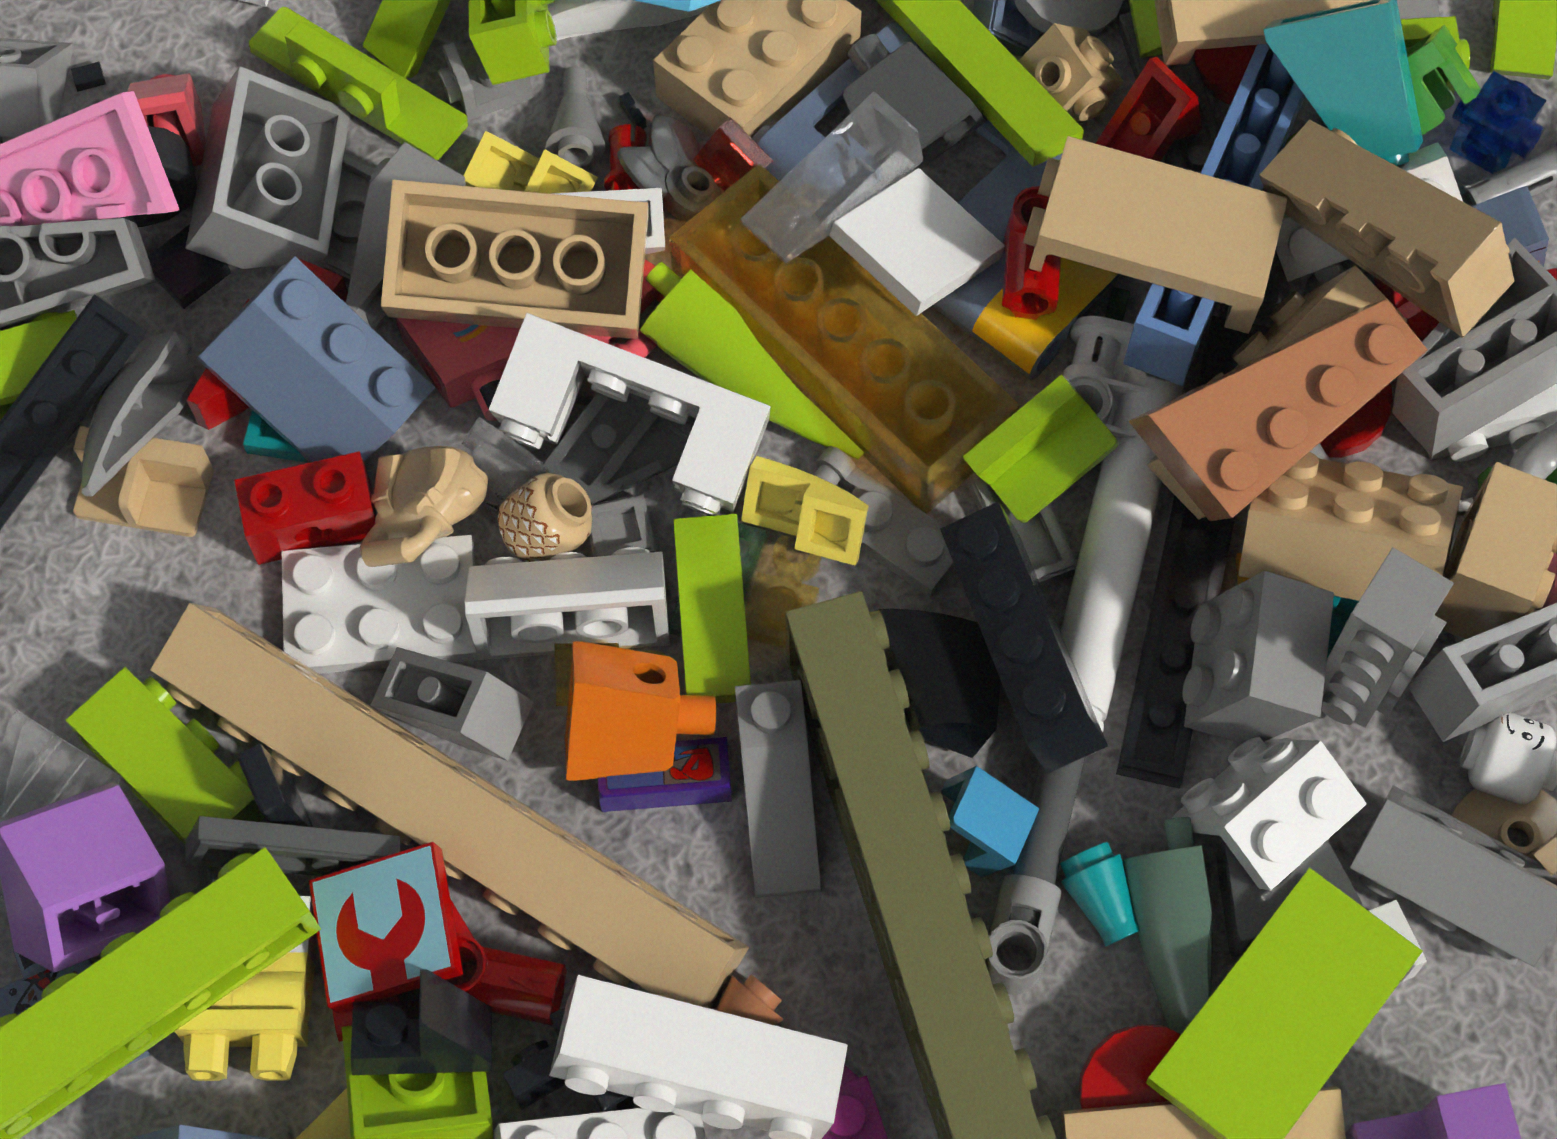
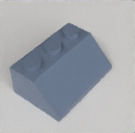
M296 256L271 276L196 357L199 362L309 462L360 451L364 462L402 426L435 388Z

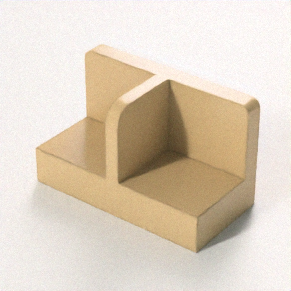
M80 426L73 448L81 463L86 437L90 428ZM152 438L93 497L82 494L81 482L73 512L78 519L193 537L198 530L214 469L202 445Z

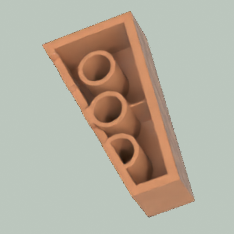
M1388 299L1359 308L1128 422L1209 521L1230 519L1428 351V349Z

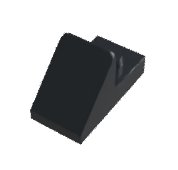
M420 969L419 1001L353 1002L351 1038L352 1075L492 1071V1007L431 971Z

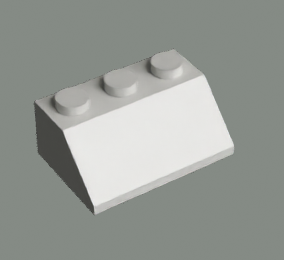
M627 547L615 551L611 556L586 557L577 552H563L556 554L546 561L522 562L520 559L513 557H498L487 561L485 565L469 566L465 595V616L479 660L572 653V641H583L623 649L670 645L663 552H650L645 548Z

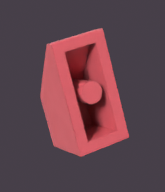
M190 73L176 76L162 74L150 80L130 83L127 92L134 91L147 126L165 128L180 135L189 147L193 166L201 165L206 137L201 102Z

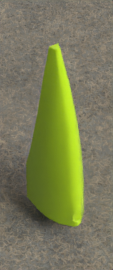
M662 261L650 271L646 281L665 298L650 314L640 329L646 337L650 338L660 349L704 381L771 406L770 421L825 447H836L857 460L864 455V451L795 386L750 331L738 311L690 269L681 279Z

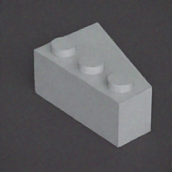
M1515 237L1507 245L1510 250L1509 259L1514 276L1512 285L1464 338L1439 322L1422 342L1428 351L1397 376L1392 413L1431 456L1557 384V280Z

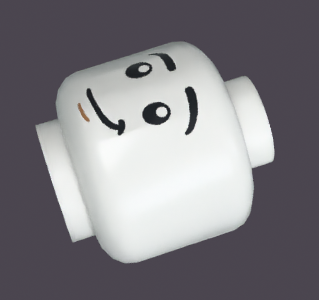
M1514 712L1504 714L1487 724L1469 731L1462 750L1460 767L1468 769L1469 781L1475 789L1517 804H1528L1538 796L1542 788L1553 791L1557 786L1556 733L1550 725Z

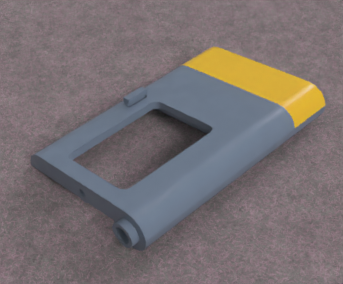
M896 21L891 22L876 34L890 54L904 43L912 42L932 61ZM850 59L843 63L772 127L770 125L763 126L754 135L747 149L748 155L751 156L749 160L750 171L830 231L836 220L891 186L814 128L817 122L844 99L842 93L844 89L861 76ZM984 116L986 122L975 129V131L1000 148L1006 154V157L957 203L1003 243L1015 197L1026 188L1040 186L1047 161L1032 167ZM1062 154L1053 157V159L1061 160ZM1004 250L999 261L939 300L932 307L1032 381L1058 355L1066 341L1070 326L1122 274L1061 257L1058 304L1055 313L1042 315L1036 320L1015 317L1011 310L1002 306L1006 257Z

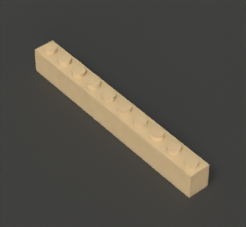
M189 603L150 671L169 682L165 690L177 701L198 710L202 704L221 716L217 725L228 734L247 743H251L256 738L273 749L270 755L284 770L303 777L307 771L326 783L321 792L335 803L353 811H356L360 805L377 816L378 820L375 823V827L383 834L400 836V843L404 845H409L412 839L420 845L430 842L437 844L442 848L447 875L463 880L467 874L487 887L482 894L487 901L513 915H517L520 909L541 922L537 931L544 938L569 951H572L575 945L597 958L593 968L604 977L619 985L627 987L629 982L633 981L651 994L713 1009L749 949V946L214 607Z

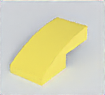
M487 131L483 134L463 174L466 186L547 194L592 191L598 178L545 149L540 158H537Z
M756 456L749 467L741 521L797 536L795 550L855 566L859 559L869 505L824 479L780 462Z

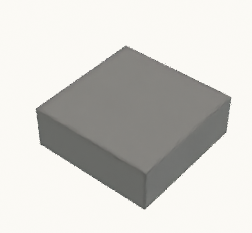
M644 494L592 505V528L588 538L593 557L611 556L615 551L627 547H640L650 552H657Z

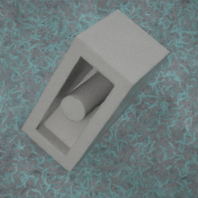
M397 647L370 706L464 748L508 761L534 701L486 671Z

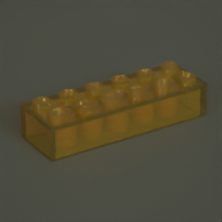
M759 163L669 236L671 269L680 278H683L691 269L738 311L750 331L795 386L864 451L863 456L917 508L928 514L974 473L963 456L1017 412L1020 404L922 313L915 316L829 236L831 229Z

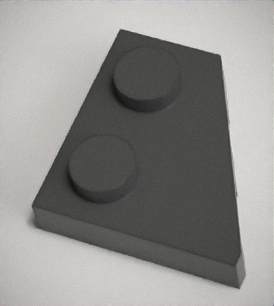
M597 393L541 466L540 471L542 473L549 472L562 475L565 478L574 480L586 491L591 505L601 503L678 465L693 426L687 421L683 425L650 412L649 400L629 393L627 401L622 402Z

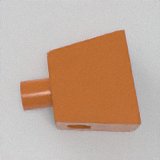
M572 641L564 735L566 780L577 781L607 776L667 771L673 766L676 734L714 735L716 724L715 696L680 695L677 661L670 656L583 641Z

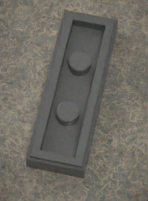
M199 816L186 838L185 862L194 865L223 867L230 860L241 854L250 852L254 855L266 847L283 873L325 876L400 852V836Z

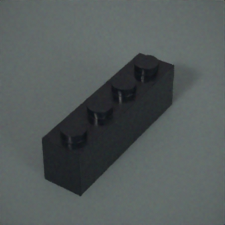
M999 501L940 528L1024 740L1047 773L1053 772L1108 747L1022 539Z

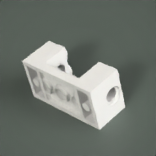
M526 313L489 407V411L501 423L499 430L505 433L504 436L537 450H540L543 440L558 445L584 377L587 376L589 377L587 381L592 384V390L610 398L626 402L629 393L649 400L650 412L670 421L685 425L688 416L696 418L672 479L673 484H675L674 489L682 493L680 499L682 500V505L700 513L715 516L719 514L721 508L734 512L747 479L749 467L755 458L767 427L771 406Z

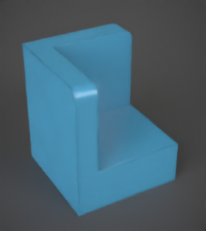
M978 766L947 779L941 793L955 802L948 816L950 828L971 841L963 857L965 866L980 877H984L1015 865L1039 808Z

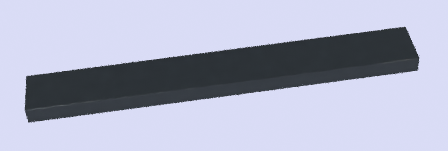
M1212 316L1197 387L1208 383L1221 372L1224 375L1231 372L1238 365L1232 358L1235 351L1253 334L1260 331L1265 335L1271 327L1253 324L1249 334L1224 327L1226 318ZM1175 495L1116 775L1180 789L1193 729L1184 727L1187 704L1184 702L1182 695L1183 685L1192 668L1195 643L1191 640L1190 636L1191 624L1199 606L1220 595L1235 516L1230 519L1209 521L1206 516L1198 519Z

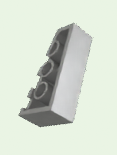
M125 218L42 223V225L0 226L1 331L30 323L36 317L45 313H61L86 305L94 294L105 299L156 282L136 223Z

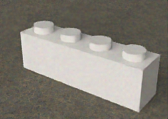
M578 975L567 999L549 1076L564 1079L565 1085L568 1088L579 1093L601 1095L607 1090L633 1097V1102L636 1105L650 1111L671 1112L674 1108L701 1114V1119L705 1123L717 1128L739 1129L742 1125L768 1131L771 1139H822L834 1124L848 1044Z

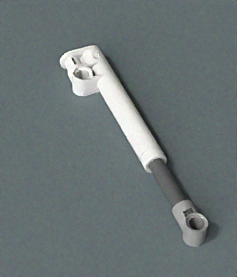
M1085 316L1077 319L1072 324L1070 335L1077 345L1072 365L1064 369L1063 376L1072 384L1112 432L1119 445L1102 460L1060 632L1103 732V721L1107 718L1162 486V481L1147 466L1155 456L1154 452L1128 421L1182 395L1187 377L1183 386L1123 364L1134 324L1106 317ZM1094 355L1099 356L1097 362L1092 361ZM1085 757L1050 773H1047L1043 766L1039 764L1030 801L1039 808V811L1014 866L1013 874L1006 875L1002 880L989 933L993 956L987 958L986 961L992 984L1003 982L1010 995H1019L1032 989L1038 983L1047 959V952L1061 898V890L1055 886ZM1007 946H1018L1026 950L1033 964L1022 971H1012L999 962L996 953Z

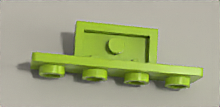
M287 7L279 8L249 40L252 54L336 105L344 107L354 116L401 144L406 142L437 161L468 127L466 114Z

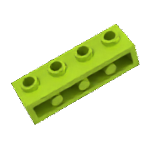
M469 0V37L492 85L550 72L549 47L557 44V36L552 16L548 10V4L555 3V0Z

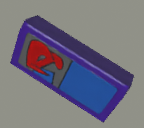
M727 737L676 741L673 766L667 771L598 778L601 811L611 812L732 802Z

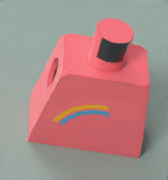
M395 318L404 344L450 407H456L476 398L485 419L497 421L489 411V407L520 329Z

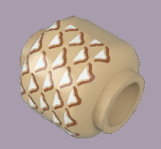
M549 472L536 475L508 495L500 505L498 513L500 534L507 549L524 562L550 560L556 554L572 552L584 543L591 533L592 505L586 491L574 480Z

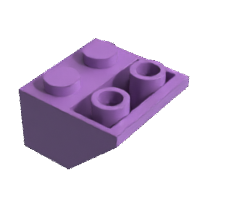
M111 782L0 822V879L14 951L54 973L100 955L110 942L121 935L130 932L138 934L159 920L161 910L171 901L165 864L122 789L116 783Z

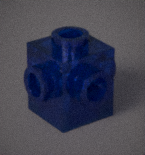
M1493 71L1475 99L1467 104H1464L1462 100L1458 103L1452 118L1460 123L1449 150L1492 174L1509 167L1517 155L1527 159L1545 130V127L1536 122L1547 100L1533 93L1522 82L1510 80Z

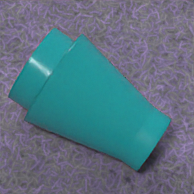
M1108 842L1089 848L1060 863V867L1066 879L1061 881L1062 885L1098 931L1105 947L1140 931L1134 914L1121 854L1114 856Z

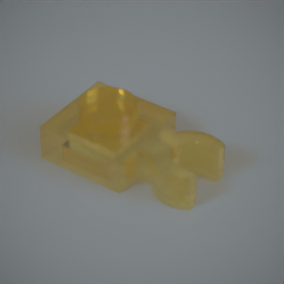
M781 535L773 548V565L777 574L773 576L761 572L757 573L745 611L747 639L786 649L785 612L817 603L819 588L806 585L804 582L817 574L821 565V556L810 554L807 560L802 563L789 561L786 558L789 537Z

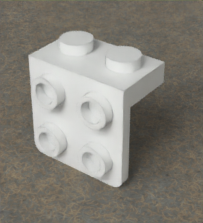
M1254 737L1238 746L1229 755L1228 761L1231 765L1215 779H1205L1189 789L1181 798L1183 807L1172 818L1190 817L1193 833L1221 836L1259 889L1272 890L1367 803L1321 741L1284 738L1269 739L1263 742L1260 737Z

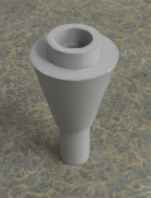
M571 66L563 72V97L546 142V150L578 167L586 166L601 158L605 152V141L587 97L586 71L581 67Z

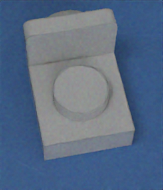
M454 42L442 46L447 67L439 69L438 75L449 104L460 101L468 120L534 98L533 88L528 77L492 85L477 53L460 58Z

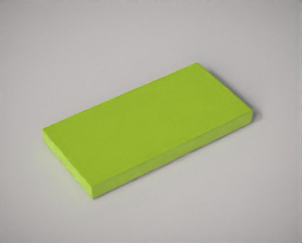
M1309 867L1151 1073L1146 1084L1217 1139H1284L1423 950Z

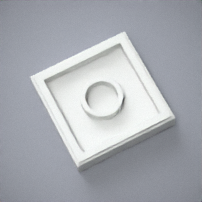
M920 168L836 220L829 235L915 316L999 261L1005 248L1001 241Z

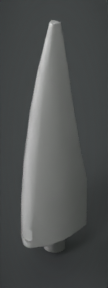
M170 331L142 340L103 392L86 437L82 460L81 489L84 496L93 497L142 447L180 413L187 402V398L198 380L187 357L191 350V343L184 335L177 334L176 331Z

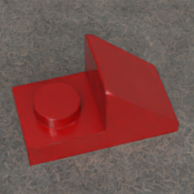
M1158 57L1150 58L1095 144L1160 162L1175 140L1196 135L1202 129L1198 96Z

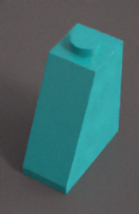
M1368 0L1272 21L1263 29L1266 43L1330 131L1333 128L1343 131L1358 146L1396 166L1410 161L1409 153L1417 152L1423 142L1397 0Z

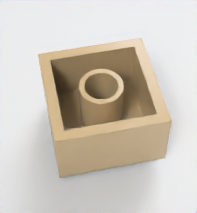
M1495 462L1463 517L1447 562L1444 577L1454 582L1435 613V616L1447 622L1442 629L1443 631L1468 639L1533 613L1535 609L1540 610L1543 607L1555 577V573L1548 571V567L1554 553L1557 554V484Z

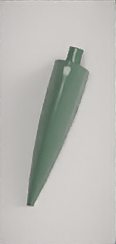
M1177 817L1164 821L1168 850L1123 860L1124 869L1127 871L1128 887L1134 914L1140 930L1137 933L1146 967L1168 1028L1180 1034L1184 1032L1210 998L1212 991L1213 912L1202 845L1195 846L1190 817Z

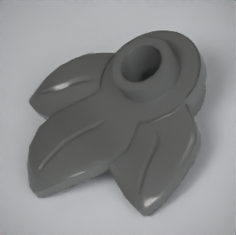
M657 114L650 125L649 146L623 147L619 149L617 153L618 159L632 181L640 189L662 188L663 203L666 209L676 218L686 222H696L710 216L719 206L721 201L719 186L726 180L729 173L727 157L716 141L705 140L697 142L692 130L684 122L668 115Z

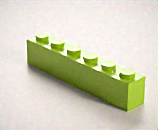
M266 847L254 855L248 852L233 858L221 868L218 873L219 879L197 894L188 892L170 901L161 910L159 920L138 934L135 932L126 933L110 942L102 950L101 959L81 973H68L54 980L41 993L42 999L21 1014L12 1013L0 1018V1139H20L321 930L314 916Z

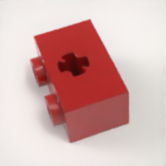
M360 451L234 479L245 538L258 565L282 560V551L343 546L361 542L375 525L377 511L371 501V495H373L372 487Z

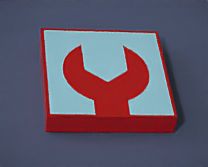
M434 842L309 880L314 918L321 928L317 932L327 1006L331 1010L339 1013L353 1009V1002H375L420 988V969L429 970L444 980L463 975L442 848Z

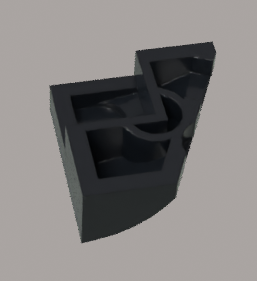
M895 608L879 609L888 633L889 645L895 658L888 671L899 669L903 677L909 698V708H906L905 715L911 730L918 729L925 741L973 758L997 729L1001 681L978 623L960 617L928 611Z

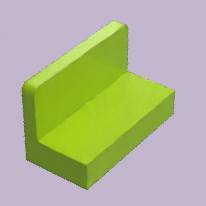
M1061 374L967 452L963 458L976 475L991 486L1015 518L1022 523H1026L1118 447L1119 442L1079 392Z

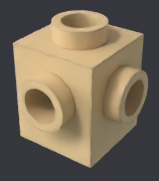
M1054 23L1018 60L1074 120L1079 122L1090 120L1103 112L1110 102L1109 97L1124 82L1111 64L1114 61V57L1108 47L1096 37L1091 36L1087 29Z

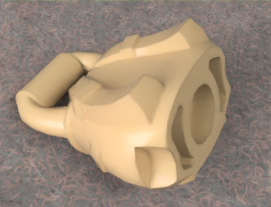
M431 446L409 450L401 455L394 454L378 458L374 494L371 495V501L377 510L375 525L367 533L359 549L361 557L368 567L411 563L435 539L452 534L454 531L452 525L476 513L486 497L488 478L486 473L475 465L473 457L461 449L448 446Z

